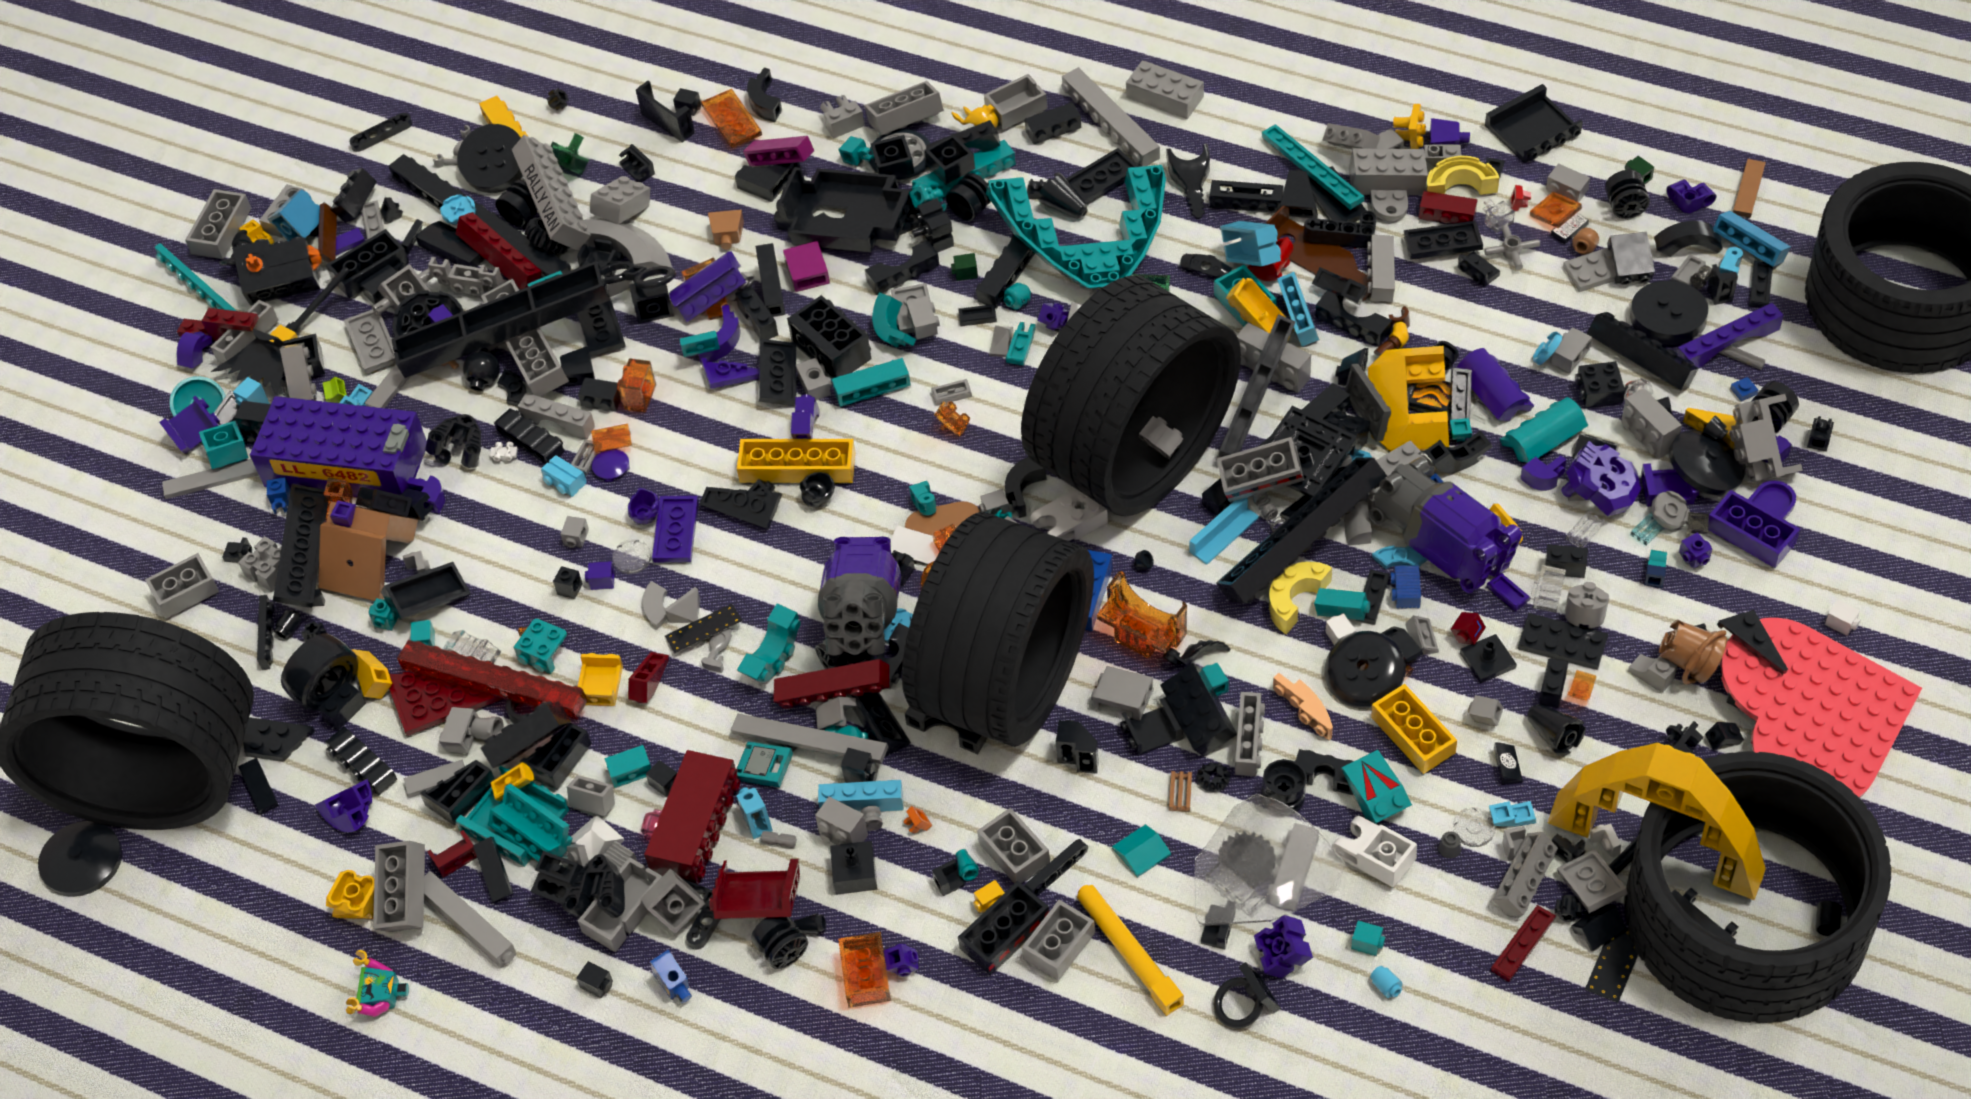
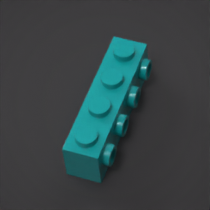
M903 358L832 379L833 390L840 407L911 386L909 372Z

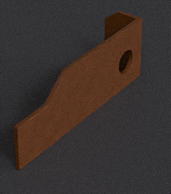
M1283 205L1265 223L1275 225L1278 233L1277 240L1284 235H1290L1295 238L1293 243L1294 250L1289 260L1314 275L1317 274L1321 267L1344 278H1350L1366 287L1368 282H1370L1367 279V275L1358 270L1353 253L1339 245L1305 241L1303 239L1304 226L1289 219L1290 208ZM1366 292L1362 302H1364L1371 294Z

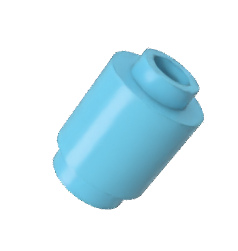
M1379 966L1371 973L1372 983L1387 998L1397 997L1401 993L1403 983L1389 968Z

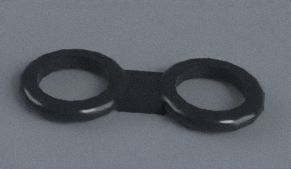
M628 261L615 262L601 268L606 284L629 280L633 281L634 285L641 289L663 286L671 282L676 275L674 268L669 266H657L647 269L646 267L636 266ZM627 269L615 276H605L607 273L615 270ZM666 274L657 280L643 281L652 275Z

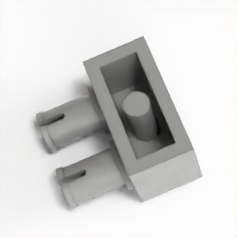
M841 95L843 100L840 96L836 98V103L840 106L836 109L831 106L829 101H825L827 106L824 102L820 106L824 112L826 128L833 139L865 126L863 111L856 101L849 103L845 95Z

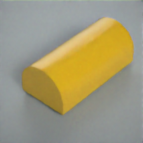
M521 762L492 781L491 787L495 800H503L504 788L509 784L521 789L532 782L534 774L530 767Z

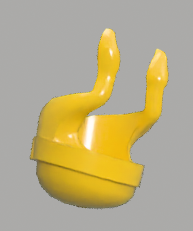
M983 105L972 112L963 106L966 115H968L965 120L958 114L951 113L954 119L962 125L971 123L976 126L989 120L995 128L998 125L999 119L992 105Z

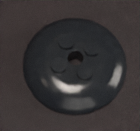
M429 290L420 291L404 299L395 310L392 324L395 337L431 324L428 314L442 304L452 315L464 312L458 300L448 293L442 291L429 292Z
M1359 631L1342 638L1330 650L1324 667L1325 681L1330 692L1343 704L1360 709L1372 708L1373 703L1402 686L1406 674V663L1399 646L1388 636L1374 631ZM1362 665H1368L1367 669L1359 670Z

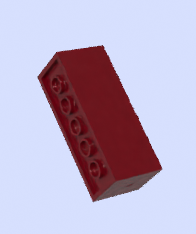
M691 750L686 751L644 854L649 869L663 876L671 868L681 878L699 885L700 879H703L705 876L706 864L712 859L713 846L719 841L721 826H724L726 823L728 808H731L733 805V795L740 787V779H738L734 760Z

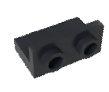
M1473 251L1467 256L1459 255L1458 268L1483 287L1500 276V270Z

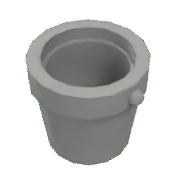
M495 716L475 718L471 726L472 736L486 740L492 735L496 736L502 733L501 729L504 728L503 720Z

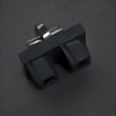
M1695 721L1689 727H1685L1683 731L1681 724H1677V726L1669 725L1666 729L1667 740L1669 742L1675 740L1671 746L1685 753L1693 752L1685 744L1686 741L1695 747L1702 740L1703 736L1696 730L1698 724Z

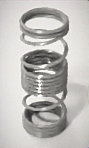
M1266 492L1256 494L1253 497L1254 503L1259 506V510L1266 522L1271 524L1270 528L1272 531L1276 530L1273 527L1277 523L1285 522L1282 520V517L1275 518L1278 515V510L1274 504H1268L1270 498H1268ZM1265 495L1264 498H1262L1259 501H1256L1260 496Z

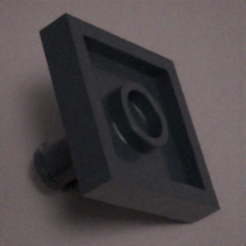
M1497 634L1476 642L1475 645L1471 644L1460 649L1461 656L1480 684L1516 669V662Z

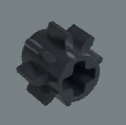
M557 88L548 93L550 97L547 98V102L551 108L558 111L560 108L563 109L567 106L566 101L569 99L565 91Z
M315 621L307 625L305 624V631L301 632L305 642L316 635L327 634L323 623L317 624Z
M1564 895L1561 897V900H1556L1555 914H1559L1561 920L1573 922L1576 920V917H1581L1582 903H1578L1577 897Z

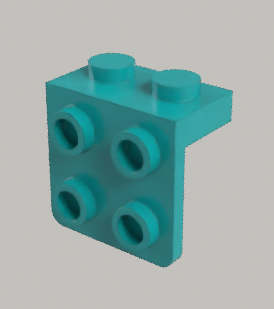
M534 619L513 647L517 660L523 665L533 666L540 672L552 674L555 666L551 657L566 638V631L540 619Z

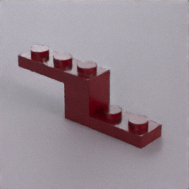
M208 308L202 320L184 318L177 333L179 336H182L185 332L193 334L195 332H203L205 335L212 336L213 341H217L228 329L252 332L259 317L256 313Z

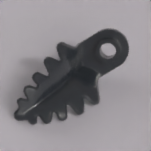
M1199 640L1197 644L1189 645L1181 657H1179L1180 653L1171 647L1169 650L1164 649L1162 657L1174 665L1179 662L1188 666L1195 658L1206 651L1221 649L1229 652L1231 648L1224 642Z

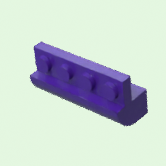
M732 251L725 253L669 292L672 304L679 309L686 322L691 321L747 283L738 270L741 265Z
M1479 348L1470 352L1456 367L1472 370L1471 389L1497 420L1510 421L1518 410L1531 411L1534 407L1530 397L1521 391L1519 384L1510 378L1508 371L1498 364L1497 358L1489 354L1485 348Z

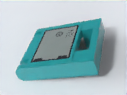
M747 742L737 766L738 779L741 782L780 788L793 756L791 748ZM778 758L781 764L778 772L774 773L772 769Z

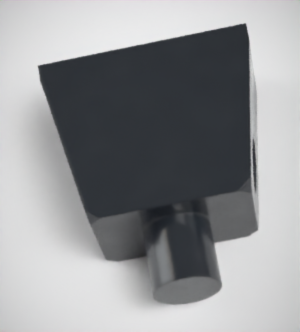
M588 346L560 356L561 367L569 380L566 386H580L585 378L595 379Z

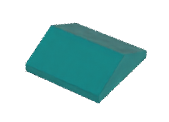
M1146 824L1112 846V849L1137 878L1171 856V852L1159 834Z

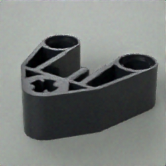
M462 414L445 419L428 433L425 447L427 453L431 455L441 454L451 436H453L451 443L454 444L453 447L455 448L461 446L464 440L466 441L461 458L462 465L468 468L477 466L481 452V430L472 416Z
M603 854L595 855L578 872L562 902L563 909L578 920L591 905L594 897L598 899V907L612 918H618L625 910L624 879L617 866Z

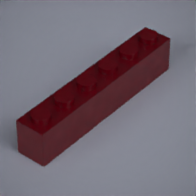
M471 212L459 216L456 234L491 265L499 267L500 272L509 280L513 279L519 289L527 288V284L540 279L542 271L476 214Z
M877 659L774 679V702L784 709H791L795 705L808 706L812 702L823 703L827 702L828 699L837 697L862 696L866 692L879 693L882 689L889 688V664Z

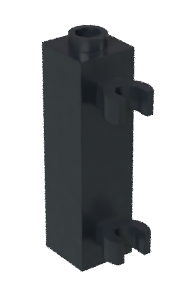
M1690 888L1683 896L1676 890L1672 891L1676 901L1693 920L1714 935L1736 943V939L1733 937L1737 934L1736 930L1739 926L1732 921L1725 929H1722L1693 905L1696 901L1695 896L1698 894L1694 889Z

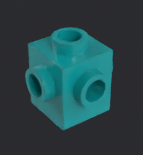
M376 598L374 604L369 608V616L374 627L393 630L398 617L391 610L385 599Z

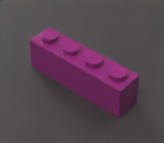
M808 136L753 141L743 153L749 166L804 162L814 152V148Z

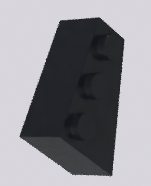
M572 723L550 738L551 740L544 746L537 747L535 752L529 757H524L519 761L530 767L534 774V779L556 790L592 744L588 731Z
M475 760L454 772V776L449 779L437 782V786L427 792L426 790L420 792V795L426 807L455 826L456 819L460 815L464 816L491 788V782L495 778L490 768Z

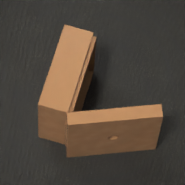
M331 502L327 521L320 525L318 588L373 601L376 598L384 599L381 591L385 581L386 540L410 543L414 540L418 520L356 506L351 527H345L332 522L330 514L337 502ZM348 560L353 562V566L348 564Z

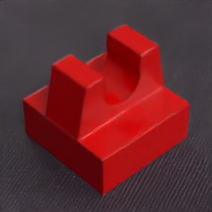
M1515 185L1510 197L1511 210L1518 211L1520 207H1528V200H1531V192L1523 190V186Z

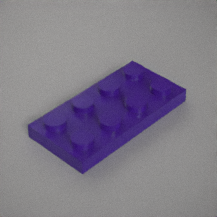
M660 496L652 554L653 563L692 562L699 503L698 496Z

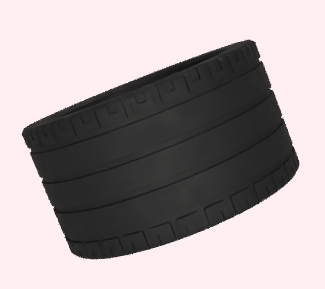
M1927 162L1888 163L1871 167L1868 170H1863L1861 173L1853 175L1852 178L1847 179L1845 183H1842L1834 191V195L1830 196L1823 211L1806 278L1805 299L1807 300V308H1809L1808 312L1812 315V320L1816 323V327L1821 330L1822 334L1835 347L1863 363L1880 369L1902 373L1937 372L1961 365L1966 360H1971L1970 174L1948 166ZM1883 245L1918 247L1936 253L1953 263L1966 276L1969 282L1957 287L1941 290L1909 288L1890 282L1872 272L1856 254L1866 249Z
M986 512L975 513L966 518L953 531L936 557L924 582L912 615L902 663V687L908 705L915 711L1012 747L1019 746L1030 740L1044 724L1058 701L1071 673L1084 636L1094 585L1093 561L1087 548Z

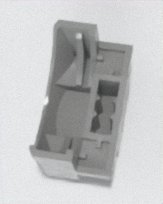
M1785 394L1734 405L1733 416L1736 424L1731 426L1732 430L1729 432L1731 441L1734 442L1736 448L1734 449V456L1736 461H1739V464L1747 466L1746 473L1748 478H1751V481L1780 477L1785 474L1803 471L1801 464L1782 467L1769 405L1786 401ZM1755 416H1758V420L1752 421ZM1768 459V463H1764L1761 460Z

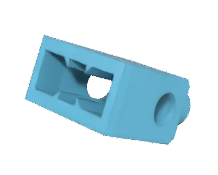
M742 788L736 797L741 813L753 838L760 837L763 831L772 832L773 829L766 806L756 788ZM757 812L759 818L754 820L752 814Z

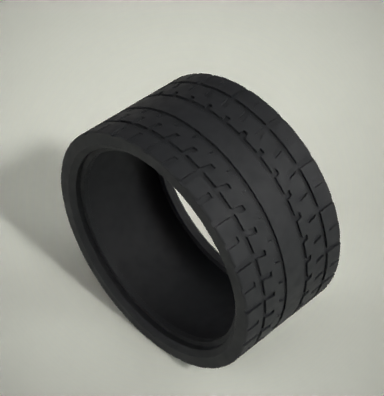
M1126 276L1109 283L1092 295L1066 322L1048 348L1036 371L1025 400L1021 420V440L1025 453L1032 461L1116 515L1132 516L1149 509L1167 496L1184 479L1201 458L1218 431L1233 398L1240 372L1241 347L1237 335L1231 328L1143 276ZM1153 416L1156 418L1161 417L1167 422V427L1170 429L1175 428L1182 433L1183 443L1170 459L1161 455L1139 438V433Z
M85 612L56 618L38 628L26 643L0 723V767L18 787L35 799L61 812L87 821L138 830L176 829L203 822L218 813L228 799L253 705L254 693L251 681L238 662L223 649L196 633L168 622L118 612ZM114 720H119V721L131 723V724L138 725V726H133V725L121 723V722L114 721Z
M1754 751L1725 753L1717 755V757L1703 759L1732 793L1754 828L1768 830L1793 840L1811 852L1824 864L1842 893L1846 906L1847 922L1832 935L1817 943L1789 950L1753 949L1729 942L1714 935L1693 920L1676 901L1668 887L1661 864L1666 854L1676 845L1697 833L1703 832L1705 822L1650 802L1641 822L1626 885L1628 894L1625 895L1624 899L1625 919L1631 941L1634 943V948L1640 959L1645 962L1644 965L1665 988L1674 992V995L1704 1012H1710L1715 1016L1749 1023L1751 1021L1756 1023L1781 1022L1792 1020L1794 1017L1799 1018L1808 1015L1829 1004L1831 999L1837 998L1853 981L1864 961L1886 905L1891 886V859L1884 834L1870 810L1868 811L1865 803L1849 787L1836 780L1831 774L1812 764L1785 755L1768 752L1755 753Z

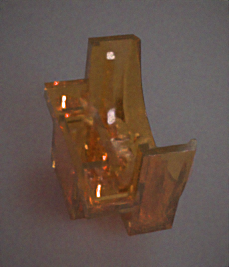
M1118 571L1107 586V602L1098 612L1097 620L1114 628L1115 642L1150 658L1156 649L1166 654L1171 646L1177 648L1187 635V604L1182 602V607L1177 614L1163 612L1140 598L1129 586L1125 572Z

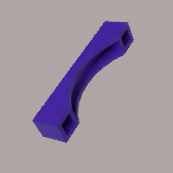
M1770 303L1679 346L1677 356L1682 359H1689L1694 363V366L1701 368L1717 353L1737 341L1754 336L1766 337L1780 330L1784 315L1773 303Z

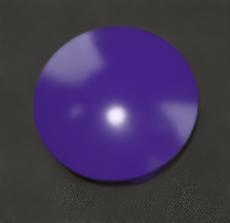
M618 449L604 450L597 454L592 461L594 474L604 479L605 482H612L614 478L621 476L630 469L628 456Z

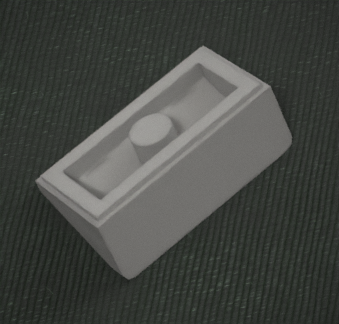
M1413 615L1405 624L1408 634L1421 648L1422 655L1438 653L1439 650L1430 619Z

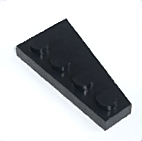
M706 487L699 505L769 530L782 493Z

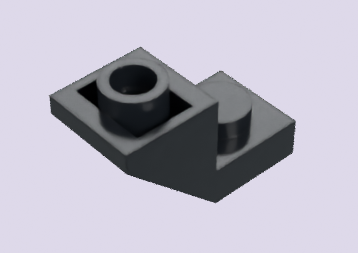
M1393 626L1382 632V634L1391 638L1399 646L1404 655L1405 663L1414 662L1417 657L1423 654L1421 648L1405 629Z

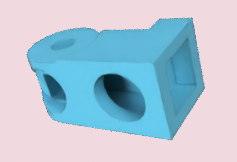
M1730 247L1727 249L1719 267L1720 273L1736 272L1738 276L1743 251L1740 248Z

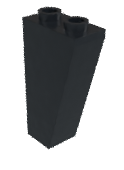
M770 243L755 246L765 306L773 317L785 315L774 245Z

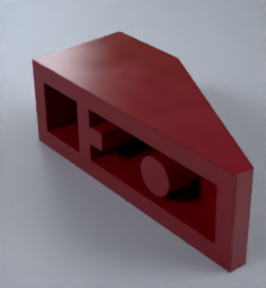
M656 652L648 654L628 679V700H633L637 703H648L656 692L669 661V655Z

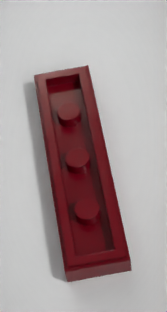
M1537 905L1493 964L1491 972L1510 982L1552 925L1556 915Z

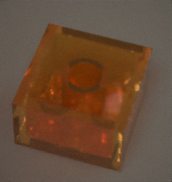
M629 358L627 365L623 367L622 378L617 383V389L621 395L620 400L623 402L625 410L646 413L656 387L652 365L647 360Z

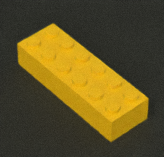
M740 439L737 462L739 482L755 483L760 479L765 482L768 480L771 483H800L807 475L814 472H822L830 475L835 483H853L856 456L854 439Z

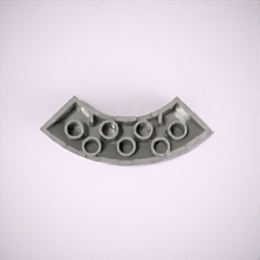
M606 219L584 220L591 235L584 243L587 244L588 248L589 246L595 247L594 240L596 238L612 242L614 250L622 252L623 256H626L636 266L646 267L647 269L657 266L672 267L662 245L644 230L624 222L616 224Z

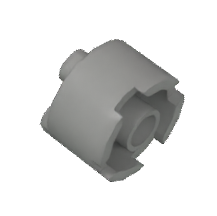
M1585 582L1584 585L1570 588L1566 601L1565 618L1578 627L1579 623L1589 625V628L1599 627L1604 623L1609 594L1596 587V584L1593 582Z

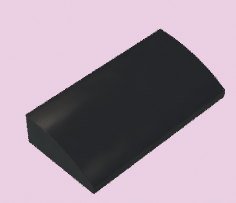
M437 221L432 223L415 236L418 246L455 264L478 267L485 260L456 234V228L444 222Z
M454 562L384 585L381 591L385 601L400 620L471 594Z

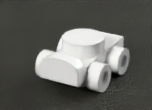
M496 442L495 447H491L490 458L494 461H511L512 458H517L518 448L514 447L512 442H507L506 447H503L501 442Z

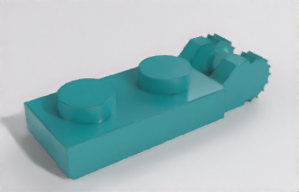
M1025 322L1019 323L1006 356V363L1024 366L1034 338L1036 324L1031 323L1028 332H1024Z

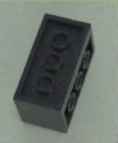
M822 295L787 318L791 342L796 343V347L810 359L817 358L819 364H823L826 373L832 379L853 373L872 359L868 333L865 330H861L855 321L848 319L841 309L838 310L829 299H825Z

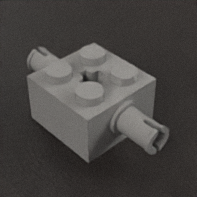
M409 264L382 282L377 289L384 299L372 306L373 311L378 309L375 314L379 316L390 307L395 312L399 304L410 295L429 290L425 285L426 282L433 278L429 267L418 275Z

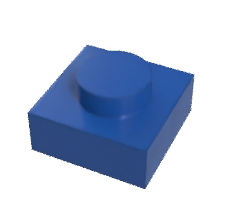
M1748 377L1732 383L1730 388L1741 402L1757 395L1759 391Z

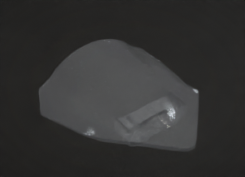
M1255 794L1233 807L1207 845L1195 858L1196 919L1202 925L1271 922L1279 919L1283 915H1289L1339 890L1345 862L1319 831L1299 813L1276 799Z

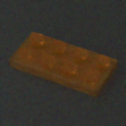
M733 89L701 101L703 109L731 148L762 135L761 129Z

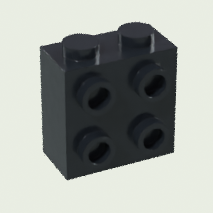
M1617 361L1581 365L1578 367V373L1575 374V383L1580 387L1579 397L1580 400L1584 401L1585 407L1623 403L1625 388Z

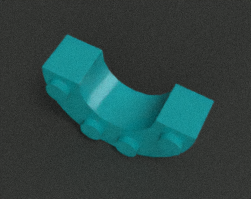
M778 603L767 619L768 627L763 642L753 654L746 653L737 668L739 673L761 683L769 681L777 672H782L785 661L795 650L794 642L801 625L797 612Z

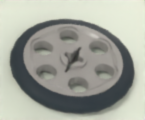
M908 129L894 130L888 135H881L874 142L904 135L907 145L911 142L917 143L915 146L908 145L913 159L915 174L896 179L912 178L922 173L928 167L924 150L927 149L926 145L930 144V141L924 135ZM871 147L868 153L869 155H872ZM916 154H921V155H922V156L919 157V158L913 157V156L916 155ZM872 158L869 161V164L872 167V169L877 173L876 166Z

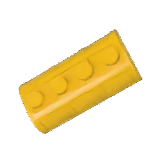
M1251 278L1240 280L1226 297L1230 306L1240 313L1244 321L1268 333L1271 332L1278 314L1285 317Z

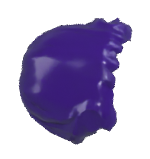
M638 488V491L631 496L628 503L629 517L640 525L652 523L659 511L658 496L645 488Z

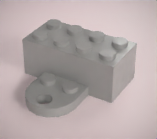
M1352 149L1349 164L1351 186L1362 195H1370L1372 211L1378 218L1391 222L1404 218L1408 209L1407 195H1423L1428 177L1424 149Z

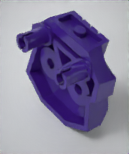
M1588 441L1579 450L1566 474L1569 482L1562 487L1561 492L1566 497H1571L1576 492L1585 500L1592 501L1605 515L1612 516L1626 512L1633 505L1641 490L1637 470L1632 462L1620 457L1619 452L1606 444L1604 446H1595Z

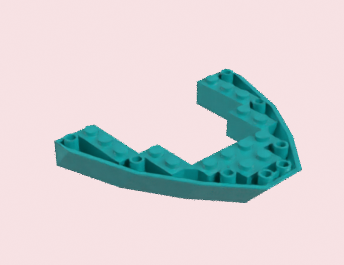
M1162 165L1127 168L1125 185L1132 210L1122 211L1119 227L1123 240L1059 246L1052 218L1034 219L1023 177L988 180L986 195L1018 239L1049 266L1081 287L1090 289L1104 287L1117 279L1131 276L1143 260L1161 223L1166 177Z

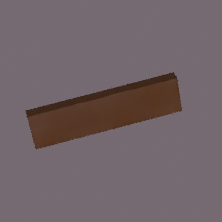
M323 202L320 204L318 250L321 259L330 263L336 259L337 215L330 210L331 206Z

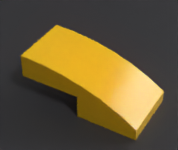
M254 219L239 228L240 231H247V236L251 239L252 243L258 239H268L270 244L274 243L272 236L266 233L262 226Z

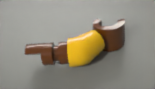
M1403 306L1401 309V317L1396 318L1393 314L1389 315V319L1392 320V334L1389 335L1387 341L1374 351V354L1380 356L1385 350L1402 348L1409 339L1407 328L1410 326V317L1406 306Z

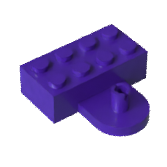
M1781 481L1762 483L1749 499L1730 490L1709 514L1706 529L1776 568L1797 543L1800 528L1785 520L1795 507L1796 493L1792 487Z

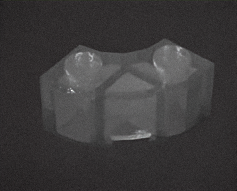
M464 630L453 632L441 650L446 654L448 660L452 662L457 661L477 672L490 670L501 653L489 640L476 638Z

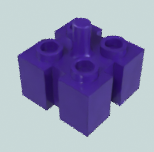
M1283 915L1273 922V929L1264 928L1254 935L1258 951L1264 954L1260 958L1264 973L1278 978H1284L1294 971L1295 965L1302 966L1313 958L1309 943L1303 941L1306 933L1302 920Z

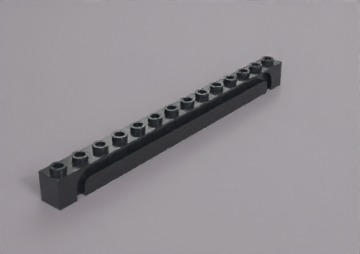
M402 154L388 165L392 178L401 184L404 183L408 189L439 210L443 206V202L451 196L462 195L466 197L460 189H455L448 181H443L436 173L430 172L424 165L418 164L415 159L409 158L405 154ZM474 201L476 207L475 214L542 271L540 279L558 271H561L562 274L571 271V266L567 261H562L555 253L546 252L544 249H540L538 246L530 243L518 228H513L506 220H501L494 212H489L482 204L479 205Z

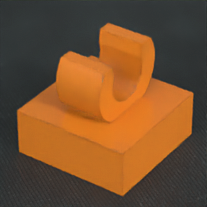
M911 806L906 811L909 817L904 820V824L911 825L913 823L912 828L909 829L911 833L915 834L920 829L927 831L932 826L923 810Z

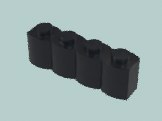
M509 408L494 422L498 433L510 439L515 445L523 448L527 453L536 457L544 464L549 463L555 455L559 457L564 452L563 442L559 437L550 435L545 428L538 427L532 419L528 420L518 410L515 411Z
M343 726L325 741L328 747L326 749L327 753L332 758L337 757L339 759L338 762L345 770L349 768L352 776L357 781L368 779L371 792L374 791L379 795L397 780L394 771L346 727Z

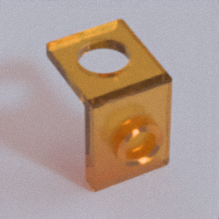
M1576 670L1570 692L1567 695L1589 703L1597 676Z

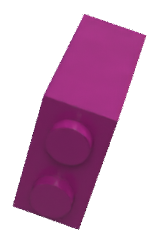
M818 241L783 250L785 263L795 292L830 284L828 270Z

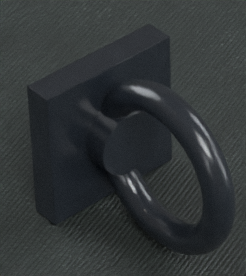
M1246 962L1239 966L1245 977H1235L1225 981L1218 988L1214 996V1012L1218 1020L1230 1028L1240 1029L1253 1024L1259 1018L1264 1005L1273 1013L1281 1009L1260 974ZM1235 986H1244L1249 996L1255 1002L1252 1012L1240 1020L1229 1018L1222 1008L1224 995Z

